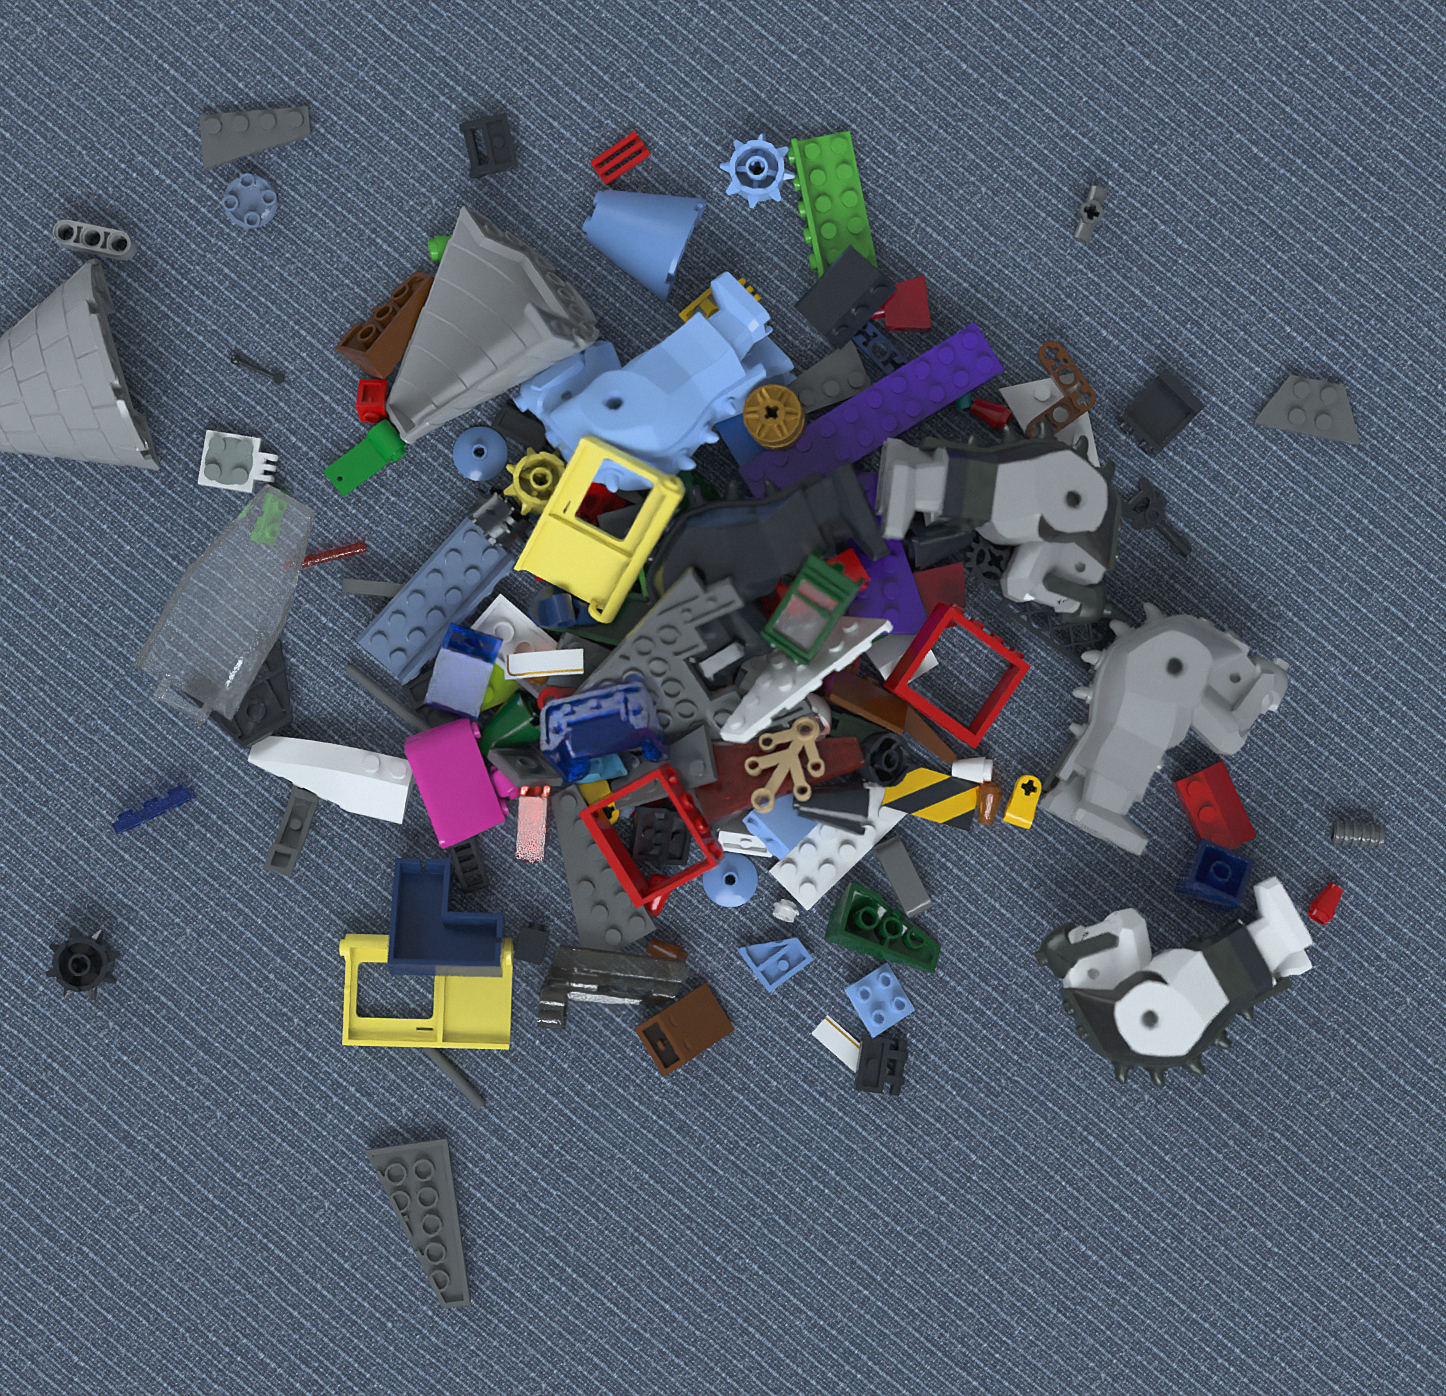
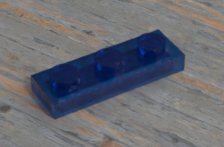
M180 785L167 792L168 797L160 801L155 797L142 804L143 809L135 813L133 809L119 814L117 816L119 820L112 823L115 833H125L197 798L193 788L184 789Z

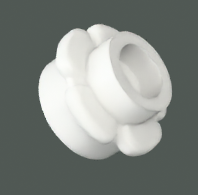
M781 899L780 903L775 902L773 904L775 908L773 915L778 919L793 922L795 916L799 915V911L795 909L796 904L791 901Z

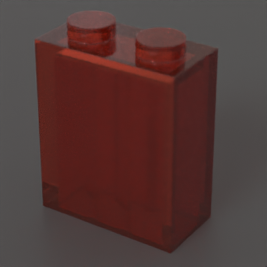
M553 786L521 788L518 805L516 859H523L527 863L544 861L550 842Z

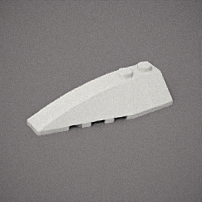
M269 736L254 744L248 757V762L278 777L282 776L292 781L294 785L302 789L304 787L316 793L318 797L326 801L328 799L340 805V808L348 812L399 824L403 822L415 780L409 761L406 759L305 739Z

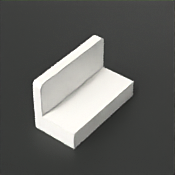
M744 810L720 829L718 841L721 843L724 851L772 857L766 845L757 836L751 834L742 822L751 811Z

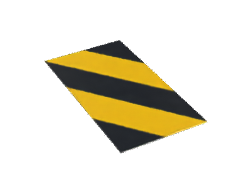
M906 763V766L910 767L904 780L895 787L885 788L882 806L970 832L980 785Z

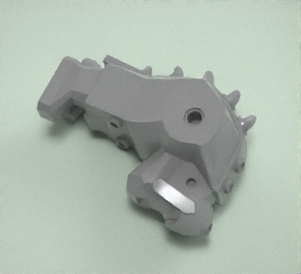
M1149 602L1143 605L1147 620L1144 621L1145 625L1135 629L1134 626L1130 628L1122 621L1112 620L1110 621V628L1117 636L1114 639L1115 642L1107 650H1089L1082 654V660L1094 665L1093 669L1096 672L1093 683H1089L1088 687H1077L1073 690L1072 694L1075 697L1084 699L1085 703L1089 704L1088 723L1070 725V731L1076 736L1075 739L1077 741L1055 775L1060 779L1054 789L1044 795L1039 804V807L1102 841H1110L1137 856L1142 854L1149 838L1126 814L1133 801L1142 803L1143 795L1154 771L1158 773L1165 762L1166 757L1163 756L1165 750L1183 741L1189 728H1191L1213 752L1230 756L1234 755L1245 745L1248 730L1259 714H1265L1267 710L1275 712L1281 704L1288 688L1289 678L1286 671L1290 665L1277 657H1274L1272 662L1259 656L1251 658L1247 654L1250 646L1240 642V637L1226 630L1223 633L1214 628V623L1202 617L1197 619L1185 614L1167 617L1166 614L1163 615L1159 608Z

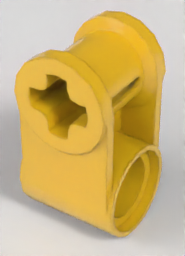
M1026 774L1016 780L1002 821L1028 830L1030 829L1042 788L1040 781L1036 777ZM1029 780H1032L1031 785L1035 787L1034 792L1029 791L1027 795H1024L1025 790L1021 788L1022 783H1028Z
M606 779L578 785L588 804L612 792ZM614 802L606 806L608 809H614L612 818L608 819L611 825L619 818V810H616Z

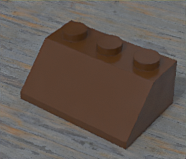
M847 665L840 671L833 669L823 677L822 684L815 693L816 695L875 725L902 735L908 703L900 699L898 695L888 688L885 691L877 687L879 682L871 677L864 675L861 679L853 675L855 669Z

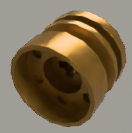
M776 384L761 386L753 391L745 401L743 409L744 424L756 443L763 448L776 452L788 450L796 445L804 435L807 424L805 411L795 394L785 386ZM770 411L777 412L779 417L774 420V418L769 417L768 413Z

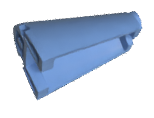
M598 190L593 201V206L596 208L592 217L587 216L582 231L587 232L586 241L659 299L667 302L677 278L676 271L694 227H698L708 201L702 198L605 190L602 192Z

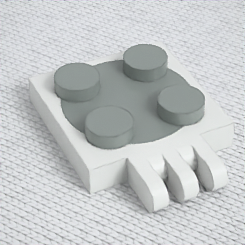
M206 430L197 484L254 493L256 480L274 483L275 477L264 475V472H276V466L266 464V460L278 461V455L262 453L261 438Z

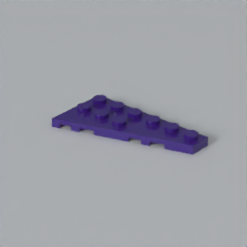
M855 472L859 483H862L875 513L878 474L877 472ZM875 515L881 528L882 515ZM849 538L848 550L852 548L872 581L867 583L868 588L855 596L848 607V617L889 620L893 629L889 633L883 631L880 634L917 635L928 618L901 540L885 538L890 555L872 562L853 538Z

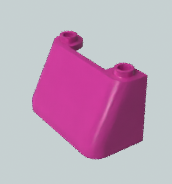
M469 716L407 737L404 744L407 759L442 849L455 845L506 821V815L510 814L505 798L500 799L496 795L478 747L477 738L481 737L476 721L471 723Z

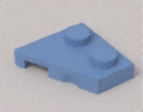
M797 937L744 946L738 949L740 955L769 993L814 960Z

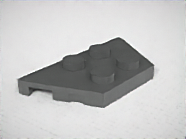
M1295 375L1287 377L1253 421V425L1355 446L1359 445L1360 441L1345 386Z

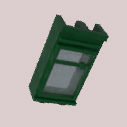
M820 547L810 555L807 563L760 634L770 646L777 649L780 648L789 655L793 662L805 667L815 659L866 581L861 576L855 582L843 574L846 567L840 562L830 565L820 558L824 551Z

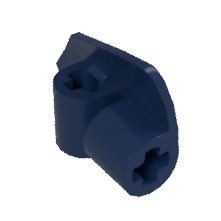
M556 585L538 590L526 613L537 627L560 629L572 625L593 626L598 623V620L594 619L588 611L590 603Z

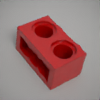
M591 482L575 514L581 520L586 517L587 523L599 527L597 515L623 508L626 500L603 485Z

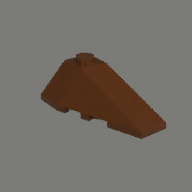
M414 272L391 293V300L381 307L378 305L371 310L373 316L362 325L357 322L334 349L367 374L385 379L394 371L396 364L402 358L435 278L430 274Z

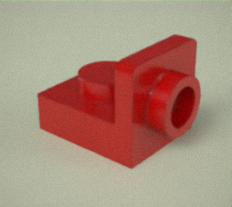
M387 379L359 380L356 409L361 422L374 424L388 419L385 409L388 393Z

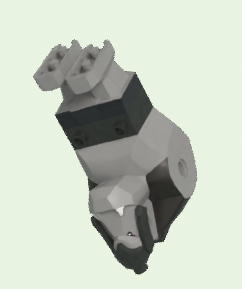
M1041 420L1039 422L1038 435L1034 436V439L1021 440V437H1017L1014 428L1005 424L1003 427L1004 439L1000 440L1001 445L988 449L982 448V445L979 444L977 434H971L968 441L964 444L926 436L921 440L919 448L909 446L899 439L887 438V441L883 442L874 508L875 515H882L881 537L903 539L915 511L924 512L926 526L937 524L955 526V531L972 533V529H974L993 543L1016 546L1000 579L1005 597L1015 602L1034 601L1052 606L1055 612H1060V620L1069 623L1089 624L1098 621L1101 617H1110L1112 601L1106 600V584L1102 578L1105 572L1114 570L1115 562L1118 558L1119 547L1117 546V541L1122 527V518H1120L1121 498L1111 482L1116 470L1115 462L1109 461L1102 468L1095 467L1088 460L1089 443L1085 435L1080 436L1075 445H1067L1064 442L1058 441L1057 437H1054L1053 429L1047 421Z

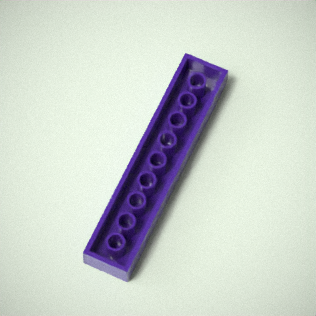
M974 322L807 425L804 435L796 445L788 450L777 452L767 450L739 467L738 471L755 498H764L763 493L765 492L766 480L773 481L777 487L780 486L782 489L818 470L824 479L830 476L838 466L851 462L852 466L881 449L883 442L887 441V438L897 439L974 392L1003 374L1004 368Z

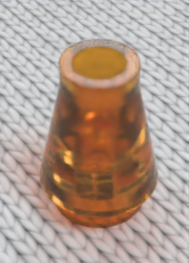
M990 783L979 784V789L976 790L977 823L985 825L994 824V818L1003 796L1001 786Z

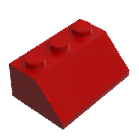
M1223 760L1171 782L1205 858L1212 859L1256 837Z

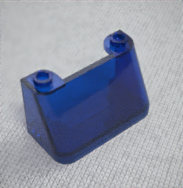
M632 681L553 700L544 705L540 712L541 752L565 784L580 781L588 776L591 770V759L642 747L643 756L652 763L671 760L670 746L649 691L641 682Z

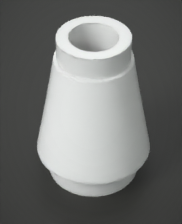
M986 756L954 760L952 776L982 784L985 781L991 782L993 760L986 759Z

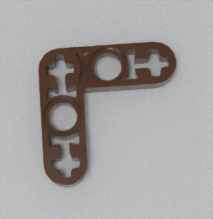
M1055 341L1044 343L1039 348L1037 356L1040 364L1064 397L1029 422L1025 429L1027 439H1034L1032 435L1034 427L1032 425L1035 424L1039 427L1041 420L1047 421L1043 418L1045 415L1049 423L1056 428L1053 431L1055 435L1089 411L1096 402V394L1063 347ZM1046 348L1050 351L1053 349L1057 351L1054 357L1058 363L1062 359L1065 361V364L1061 365L1055 372L1052 368L1056 363L1053 359L1049 358L1046 360L1044 357L1047 353ZM1068 369L1073 372L1074 381L1071 384H1064L1060 381L1059 374L1062 370ZM1078 382L1082 385L1078 387L1080 394L1085 395L1087 393L1089 395L1087 406L1084 403L1080 405L1077 403L1076 400L1079 398V395L1075 390L1071 394L1068 392ZM1056 408H1064L1068 413L1067 421L1057 422L1053 417L1054 410Z

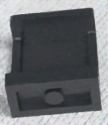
M1165 368L1116 420L1119 422V429L1127 436L1133 435L1139 441L1137 445L1146 455L1152 454L1156 457L1205 406Z

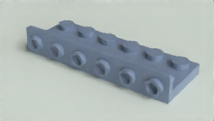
M468 517L460 523L356 639L362 647L405 684L417 677L426 661L436 656L439 647L444 641L454 636L463 620L473 615L476 606L483 598L491 595L495 585L501 578L510 574L513 565L516 563V560L498 544L492 545L484 537V531Z

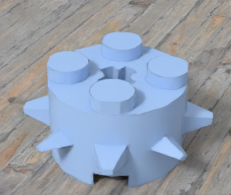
M763 133L760 134L758 140L746 142L747 144H743L736 139L733 142L735 152L730 162L720 164V168L729 172L731 177V184L726 193L728 195L738 193L743 198L748 199L750 208H754L758 201H766L768 199H774L777 202L781 201L779 191L783 186L784 180L795 178L794 173L784 168L783 159L789 151L787 146L775 149L771 143L766 142V137ZM755 167H761L763 173L754 175L751 170L755 171Z

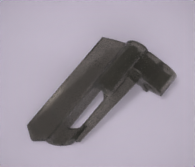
M560 945L552 964L549 966L544 984L541 985L537 1027L556 1030L566 1029L569 1001L659 1006L661 1003L669 1002L676 996L680 990L681 983L690 977L691 972L685 962L680 959ZM610 986L650 990L653 993L642 995L612 991Z

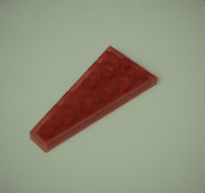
M856 737L827 738L815 741L819 758L825 765V772L820 777L810 775L807 767L809 758L804 746L798 754L805 782L809 786L858 769L866 764ZM759 742L737 743L732 746L712 745L719 780L695 787L708 824L754 808L751 800L753 793L758 789L766 787L778 765L764 768L759 775L752 776L746 771V760L750 757L759 758L786 750L792 742L777 744L776 748L771 752L763 751L760 748ZM763 742L764 746L772 744V742ZM755 762L751 763L749 765V769L755 770L758 768L759 764ZM814 764L811 769L819 771L822 766ZM791 770L788 771L774 795L775 799L794 793L795 784ZM762 799L759 802V805L769 802V800Z

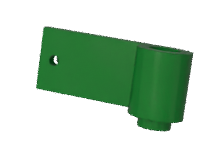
M385 419L368 432L366 439L326 468L323 473L344 498L391 461L396 463L404 458L408 453L406 451L408 444L401 439L400 434L389 420Z

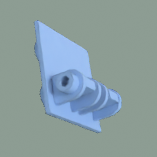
M885 963L856 983L853 982L845 987L846 995L850 998L872 1038L915 1011L888 963Z

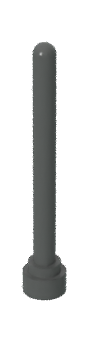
M349 665L346 668L349 676L420 733L432 729L431 726L356 666Z

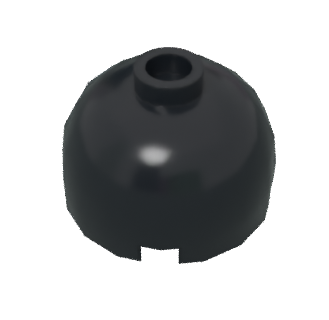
M887 731L872 733L863 739L857 747L855 765L858 773L865 781H869L870 784L883 788L895 787L904 780L910 766H906L907 757H911L910 748L907 741L899 734Z

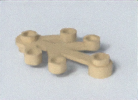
M801 717L793 723L791 729L774 734L765 733L760 736L759 745L765 752L773 751L777 744L792 741V743L786 750L759 758L750 757L746 760V771L752 776L759 775L764 768L778 765L766 787L756 790L752 795L751 800L756 811L768 813L774 808V795L789 770H791L795 784V797L800 801L810 798L811 789L809 784L805 782L798 754L803 746L809 758L807 767L810 775L820 777L825 772L824 762L819 758L815 745L820 729L818 723L813 718ZM802 729H811L808 735L801 734ZM771 739L773 742L770 746H764V740ZM755 762L759 764L757 769H749V765L751 763ZM814 764L822 766L819 771H813L811 768ZM803 787L808 790L805 795L797 793ZM762 799L769 800V804L764 807L760 806L759 802Z

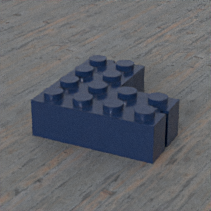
M395 858L387 966L390 975L502 977L506 926L504 914L451 912L454 872L451 859H426L425 865L428 873H423L420 858Z

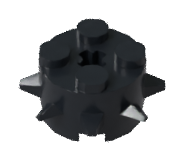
M492 485L486 492L481 488H477L478 492L475 491L474 495L478 500L470 507L466 515L475 525H481L485 530L483 533L484 537L492 545L495 546L498 543L504 549L510 547L517 539L525 544L526 540L529 539L525 531L532 525V522L528 520L530 518L529 515L526 514L524 516L521 514L522 507L518 505L515 499L512 498L510 500L508 497H503L501 495L503 489L499 486Z
M71 927L68 941L63 942L61 945L50 944L49 948L54 952L52 966L54 967L46 972V976L57 977V982L64 987V998L69 997L73 992H84L91 1001L96 1000L97 988L105 983H117L118 980L112 973L115 967L114 961L121 954L120 951L111 950L110 946L102 940L103 930L100 929L93 936H83L76 927ZM85 958L88 967L82 969L83 964L79 961Z

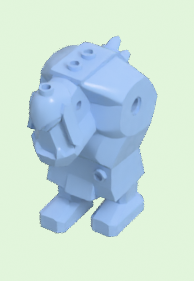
M724 272L711 281V292L719 311L707 320L700 312H697L687 323L663 342L636 356L623 368L612 342L595 341L589 348L567 357L564 361L524 381L521 384L520 394L513 398V400L522 412L529 409L542 420L547 440L553 447L557 446L568 464L581 439L584 436H593L667 475L676 476L681 469L690 470L696 466L691 456L698 447L705 442L715 443L719 440L718 435L712 432L713 425L743 413L745 401L753 391L761 386L770 384L787 386L797 378L789 372L794 368L789 357L767 336L773 331L770 326L765 324L771 319L767 311L729 272ZM610 459L602 461L592 482L606 485L612 492L617 489L632 491L654 487L652 481Z

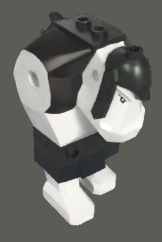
M1269 877L1253 886L1258 909L1255 910L1256 921L1246 926L1239 919H1230L1215 935L1204 939L1198 936L1187 942L1188 948L1161 949L1152 954L1145 919L1133 908L1114 911L1103 922L1086 928L1082 925L1076 927L1072 921L1054 929L1043 939L1040 949L1034 952L1037 962L1041 967L1047 965L1056 978L1062 979L1064 986L1058 992L1063 999V1002H1061L1063 1009L1076 1022L1075 1030L1083 1042L1086 1041L1091 1050L1096 1054L1111 1060V1064H1114L1115 1077L1120 1084L1127 1082L1129 1070H1133L1134 1066L1145 1067V1071L1149 1072L1150 1079L1158 1088H1162L1165 1085V1071H1168L1169 1068L1181 1066V1068H1187L1195 1075L1203 1076L1206 1074V1069L1200 1059L1202 1058L1201 1054L1209 1046L1217 1045L1225 1050L1233 1048L1231 1041L1226 1037L1227 1031L1225 1028L1236 1014L1238 1016L1242 1015L1249 1022L1254 1019L1252 1011L1254 1005L1292 987L1289 977L1286 976L1299 975L1312 968L1311 961L1304 951V948L1313 944L1312 938L1282 884L1276 877Z

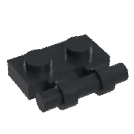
M861 1034L853 1089L883 1094L884 1083L890 1084L889 1094L900 1096L901 1085L905 1083L903 1070L905 1060H908L909 1052L906 1051L908 1040L897 1039L896 1049H889L890 1038L881 1036L872 1038L871 1035ZM888 1058L894 1059L892 1074H886Z

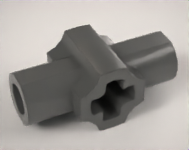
M1091 185L1085 203L1081 204L1076 215L1078 224L1073 236L1074 240L1089 244L1094 227L1098 226L1104 214V210L1101 207L1107 193L1106 189ZM1088 210L1093 211L1092 216L1094 217L1092 218V220L1087 219L1086 212Z

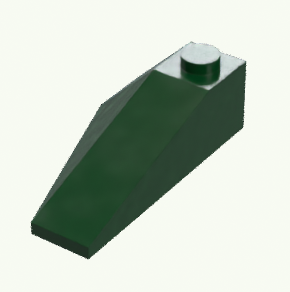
M849 883L830 914L824 940L863 954L925 972L935 973L941 946L917 926L913 927L901 917L902 914L897 909H892L883 902V898L878 893L855 883Z

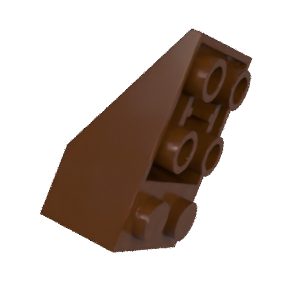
M706 983L634 1028L663 1077L735 1030Z

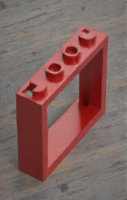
M939 602L883 685L957 739L976 748L1031 666L1023 661L1025 656L1013 647L1007 649L1003 646L1005 641L992 632L990 635L984 632L985 626L972 617L970 620L964 617L965 611L954 603H951L949 606ZM951 619L1011 663L967 729L907 686Z
M668 761L590 803L578 813L636 909L713 869L725 858L721 843L713 837L709 830L708 821L704 816L700 815L695 807L693 796L684 789L680 782L679 773L675 768L671 767ZM659 778L706 858L649 887L602 808Z

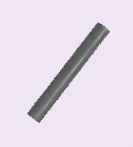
M424 1047L422 1049L478 1110L486 1103L437 1048Z

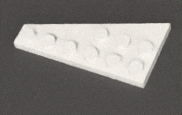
M1074 374L1059 376L1060 381L1064 384H1071L1074 381ZM1051 378L997 390L1009 409L1013 411L1012 416L1018 422L1024 434L1026 426L1032 419L1064 397ZM1078 382L1068 392L1071 394L1075 390L1079 395V398L1076 400L1079 405L1081 403L1086 405L1085 396L1081 395L1078 391V387L1082 386ZM1056 408L1053 412V417L1057 422L1062 423L1067 421L1068 413L1064 408ZM1087 411L1056 433L1054 437H1057L1058 441L1064 442L1067 445H1075L1078 438L1085 435L1089 443L1088 460L1095 467H1100ZM1045 415L1043 418L1046 419L1049 423L1047 416ZM1034 424L1032 425L1034 427L1032 435L1036 436L1039 433V427Z

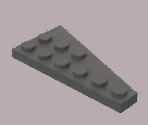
M575 783L553 795L551 802L586 968L656 930L658 926L646 904L637 909L635 908L578 814L589 804L582 795L578 784Z
M448 1137L364 1150L389 1197L388 1200L407 1238H409L419 1262H421L428 1276V1280L442 1309L471 1305Z

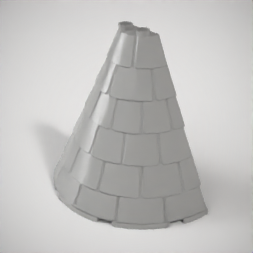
M465 206L461 208L452 238L448 240L426 305L422 307L385 407L390 416V421L399 430L401 439L410 445H413L420 437L443 426L447 421L536 376L537 373L564 361L567 357L589 348L599 337L600 331L594 327L597 320L592 310L570 282L566 281L564 283L561 278L554 274L556 271L554 266L507 230L502 234L499 229L491 224L490 219Z
M99 259L88 260L68 280L64 281L45 300L38 303L15 326L10 327L0 337V451L158 470L161 467L146 416L133 408L107 319V315L115 313V309Z

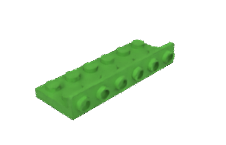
M850 131L797 141V138L791 139V147L788 148L787 156L789 164L795 165L796 174L792 180L794 190H800L802 201H797L800 218L805 217L807 227L803 228L805 243L811 244L813 254L808 255L811 271L816 270L817 278L819 279L850 245L878 268Z

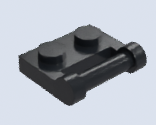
M506 113L459 124L460 133L464 134L471 165L469 169L471 179H478L486 175L519 168ZM481 129L489 164L485 165L481 164L474 133L476 130Z

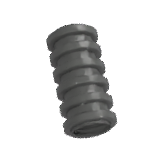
M1335 820L1331 826L1330 838L1335 845L1340 842L1344 846L1349 843L1353 847L1355 844H1358L1359 847L1366 845L1367 848L1375 846L1376 849H1381L1385 840V828L1382 824L1375 827L1373 823L1366 826V823L1363 822L1358 825L1354 821L1349 824L1345 820L1343 823Z

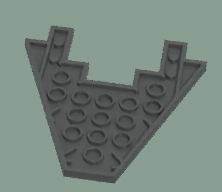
M690 568L563 704L561 713L588 752L600 753L666 749L702 725L709 727L712 747L759 745L761 735L765 733L774 734L791 729L793 724L790 720L812 712V704L806 696L789 710L785 707L770 718L772 723L759 730L746 743L723 739L719 732L740 705L744 696L736 685L711 695L687 657L708 648V641L697 625L743 606L744 598L731 577L705 588L694 570ZM766 739L763 744H772L773 741Z

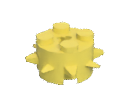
M527 448V456L523 457L517 465L507 464L506 468L513 474V483L503 492L505 496L514 497L518 505L522 507V515L525 516L528 512L537 515L543 514L566 470L564 463L559 459L560 454L557 451L553 454L546 452L536 454L532 448ZM540 481L545 482V485L539 486L537 484H539Z

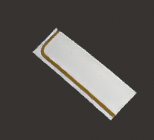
M583 649L504 655L505 680L550 675L583 674Z
M827 1015L811 1034L856 1073L860 1043Z

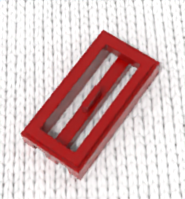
M634 131L592 160L590 164L605 186H607L651 156V153ZM632 142L636 143L635 145L621 153L619 156L608 162L603 167H599L600 164L608 160L610 157L621 151L623 148H625ZM637 150H641V154L606 177L604 173Z

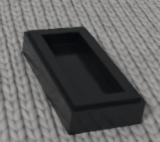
M503 404L491 426V429L526 448H532L537 454L542 451L547 442L544 425L506 404Z

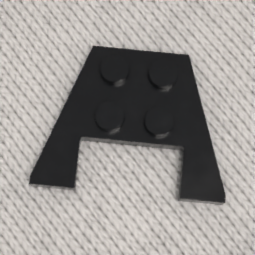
M277 637L255 649L268 674L221 701L217 699L206 678L183 689L189 698L244 749L294 723L282 644Z

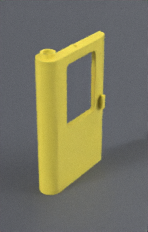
M584 436L514 569L517 571H529L590 603L588 611L594 619L602 623H611L685 492L681 480L651 467L596 437ZM604 459H610L647 478L654 484L627 537L623 540L617 539L579 519L575 514ZM596 608L602 609V613H599Z
M346 934L345 939L340 940V956H344L346 961L342 1045L509 1050L513 938H505L502 977L435 976L433 1016L430 1019L359 1017L357 1015L358 967L362 962L387 963L389 935Z

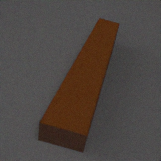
M908 705L904 731L945 763L951 765L957 756Z

